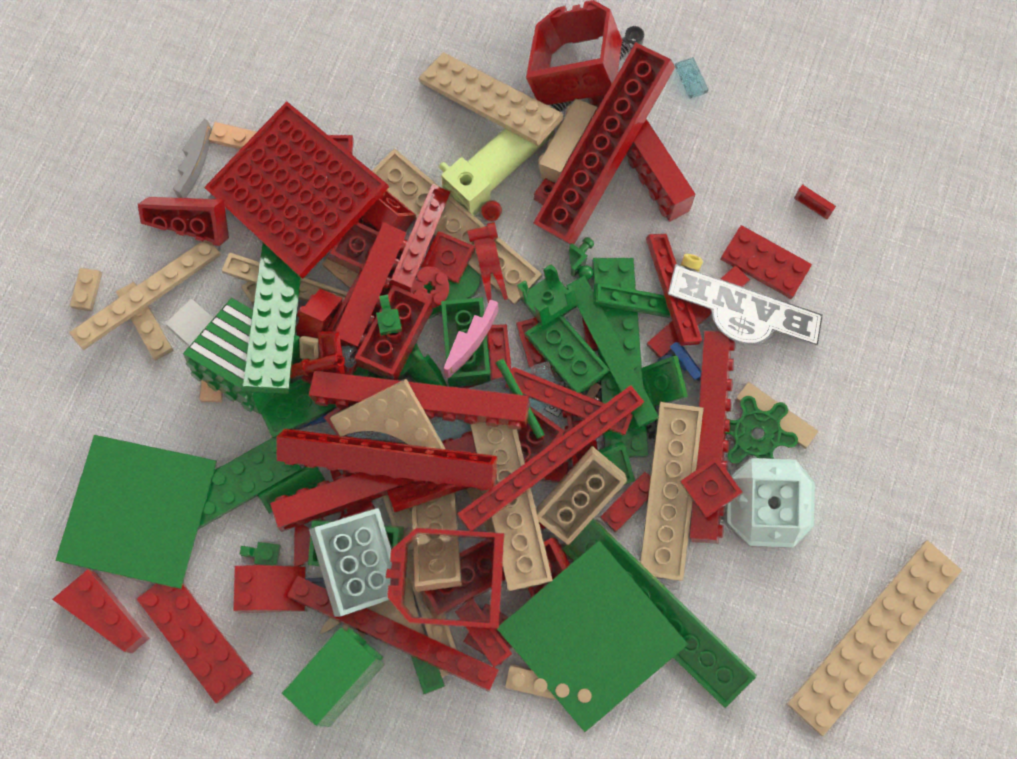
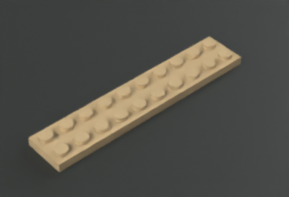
M395 148L372 170L389 185L387 191L417 215L415 220L419 216L431 185L438 186ZM449 195L433 236L435 237L437 232L440 231L475 246L474 242L469 241L467 230L484 227L485 225ZM498 237L494 240L508 301L515 306L521 300L517 285L526 281L528 289H531L541 279L542 274ZM475 249L468 265L482 277ZM491 273V286L502 294L493 273Z
M928 540L925 541L793 695L787 705L820 736H824L960 574L962 569Z

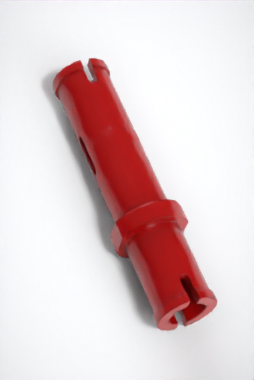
M336 353L313 360L304 359L300 363L292 364L290 378L301 375L311 376L314 371L342 367L345 363L344 357H342L341 353Z

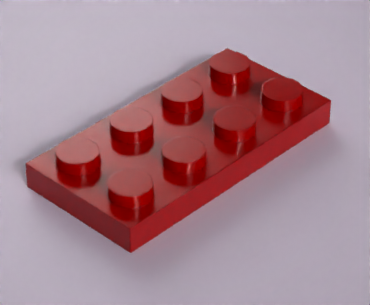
M740 225L720 260L732 267L736 265L743 273L791 300L812 266L808 261L743 225Z

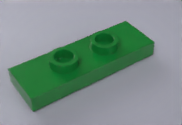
M318 466L314 468L304 467L297 473L258 494V497L270 514L273 512L270 503L275 502L277 497L295 495L298 490L303 488L313 489L317 487V484L326 480Z

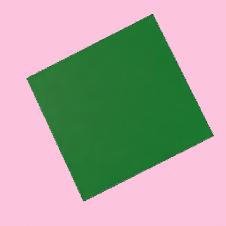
M94 435L55 561L181 589L217 460Z
M600 540L497 628L536 676L547 682V689L584 732L589 730L688 645ZM562 683L569 687V694L563 698L556 694V687ZM581 689H588L591 692L592 697L589 702L583 703L578 699V693Z

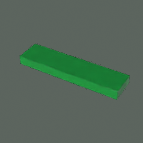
M597 282L594 284L593 304L665 318L671 317L664 295Z

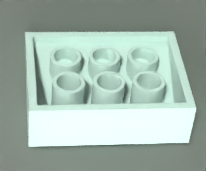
M379 508L309 529L335 617L389 600L387 594L390 579L386 578V569H391L392 562H390L391 547Z

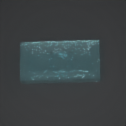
M694 57L675 64L689 99L708 93L709 89Z

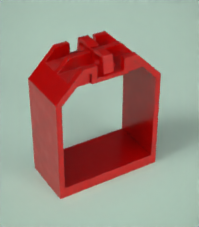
M589 0L584 2L583 8L580 7V4L573 5L570 11H566V6L556 7L535 25L526 79L536 100L546 105L575 99L579 100L606 95L618 74L622 38L611 9L595 0ZM603 36L600 58L550 68L552 54L564 44L595 40Z
M415 528L391 549L390 562H392L391 569H386V578L390 579L387 598L409 623L499 628L504 533ZM420 535L495 539L490 622L414 617L404 605L408 546Z

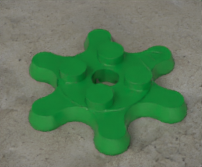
M745 396L741 399L740 404L743 409V415L738 420L730 419V432H726V434L732 435L736 440L735 446L728 452V460L731 463L739 464L748 455L763 459H774L773 451L779 446L793 448L797 445V435L793 432L784 431L780 426L781 420L788 414V406L785 403L778 402L770 410L762 411L757 407L754 397ZM755 429H762L764 436L760 439H755L752 436V432Z

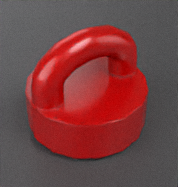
M489 200L482 206L481 214L487 221H496L502 214V207L497 201Z

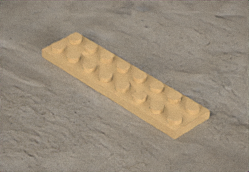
M444 52L419 77L421 84L537 146L564 119L561 112Z
M665 402L659 403V419H657L640 563L654 577L683 581L693 500L680 481L696 471L703 408Z
M483 422L470 424L476 452L478 454L498 456L497 475L494 486L525 464L516 429H510L507 425L491 427ZM530 488L491 517L495 533H504L503 570L508 592L553 581Z

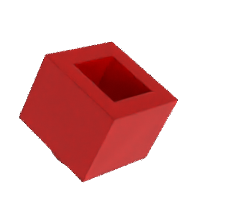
M545 178L534 192V200L543 205L555 183Z

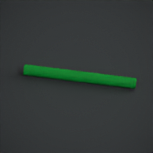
M504 359L497 361L496 364L512 394L523 395ZM529 407L527 421L538 439L545 434Z

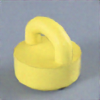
M687 253L684 254L680 266H687L699 272L703 260L694 254Z

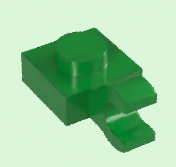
M388 295L379 296L383 312L376 313L381 336L402 332L398 309L391 310Z
M258 542L257 548L241 546L239 555L255 558V565L277 566L281 545Z

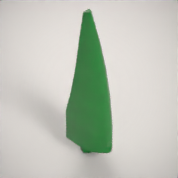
M418 349L415 350L411 355L417 362L406 370L416 383L447 386L441 370L430 355L423 356ZM459 420L460 422L471 428L470 424L465 423L464 420Z

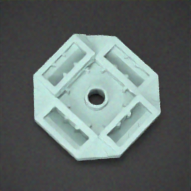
M750 458L731 475L743 493L726 505V523L749 546L795 547L814 526L815 482L796 460ZM774 496L778 503L772 509L769 507L768 501Z

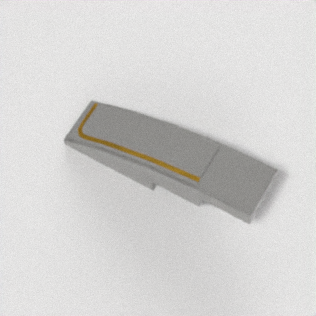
M203 119L182 149L186 157L178 167L181 178L173 187L178 198H187L203 168L212 131L206 119Z

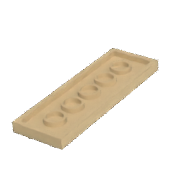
M455 492L413 506V530L415 528L458 530ZM420 535L413 541L416 592L462 586L458 537Z

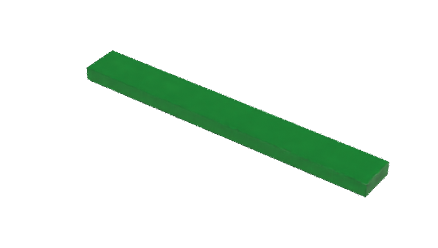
M583 276L571 282L570 285L574 289L577 299V307L621 392L631 385L644 401L640 407L632 412L639 427L642 428L659 419L600 305L593 304L594 292L586 277Z

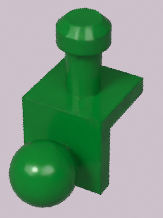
M585 237L579 248L571 243L568 254L571 276L574 277L578 273L580 278L585 276L589 280L593 276V269L585 265L588 257L585 252L594 246V241L589 237Z

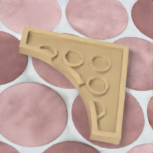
M406 379L330 417L340 436L360 431H375L392 435L408 445L445 449Z

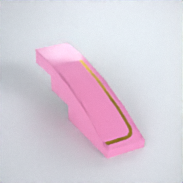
M490 300L483 318L474 315L468 332H458L444 366L445 377L450 378L480 346L497 316L498 302Z

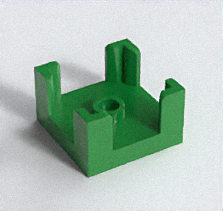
M552 264L543 269L545 280L531 289H528L526 281L517 285L521 301L542 326L578 305L574 289L570 284L566 288L561 283L558 272Z

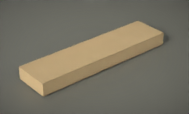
M750 382L746 384L735 399L740 403L743 397L752 396L756 400L757 407L762 411H768L774 404L778 403ZM789 410L788 414L780 422V426L784 431L793 432L797 435V444L804 449L808 447L818 433V430Z

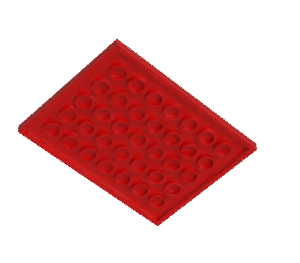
M286 101L204 188L216 199H224L225 207L303 279L386 192L389 185Z

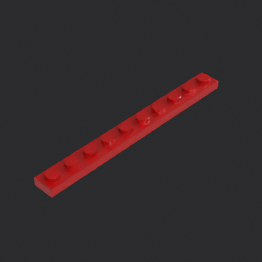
M630 385L495 485L492 490H488L457 513V516L469 531H474L644 403L643 399Z
M297 576L287 594V597L485 691L490 692L499 672V669L368 608L335 617L327 589Z

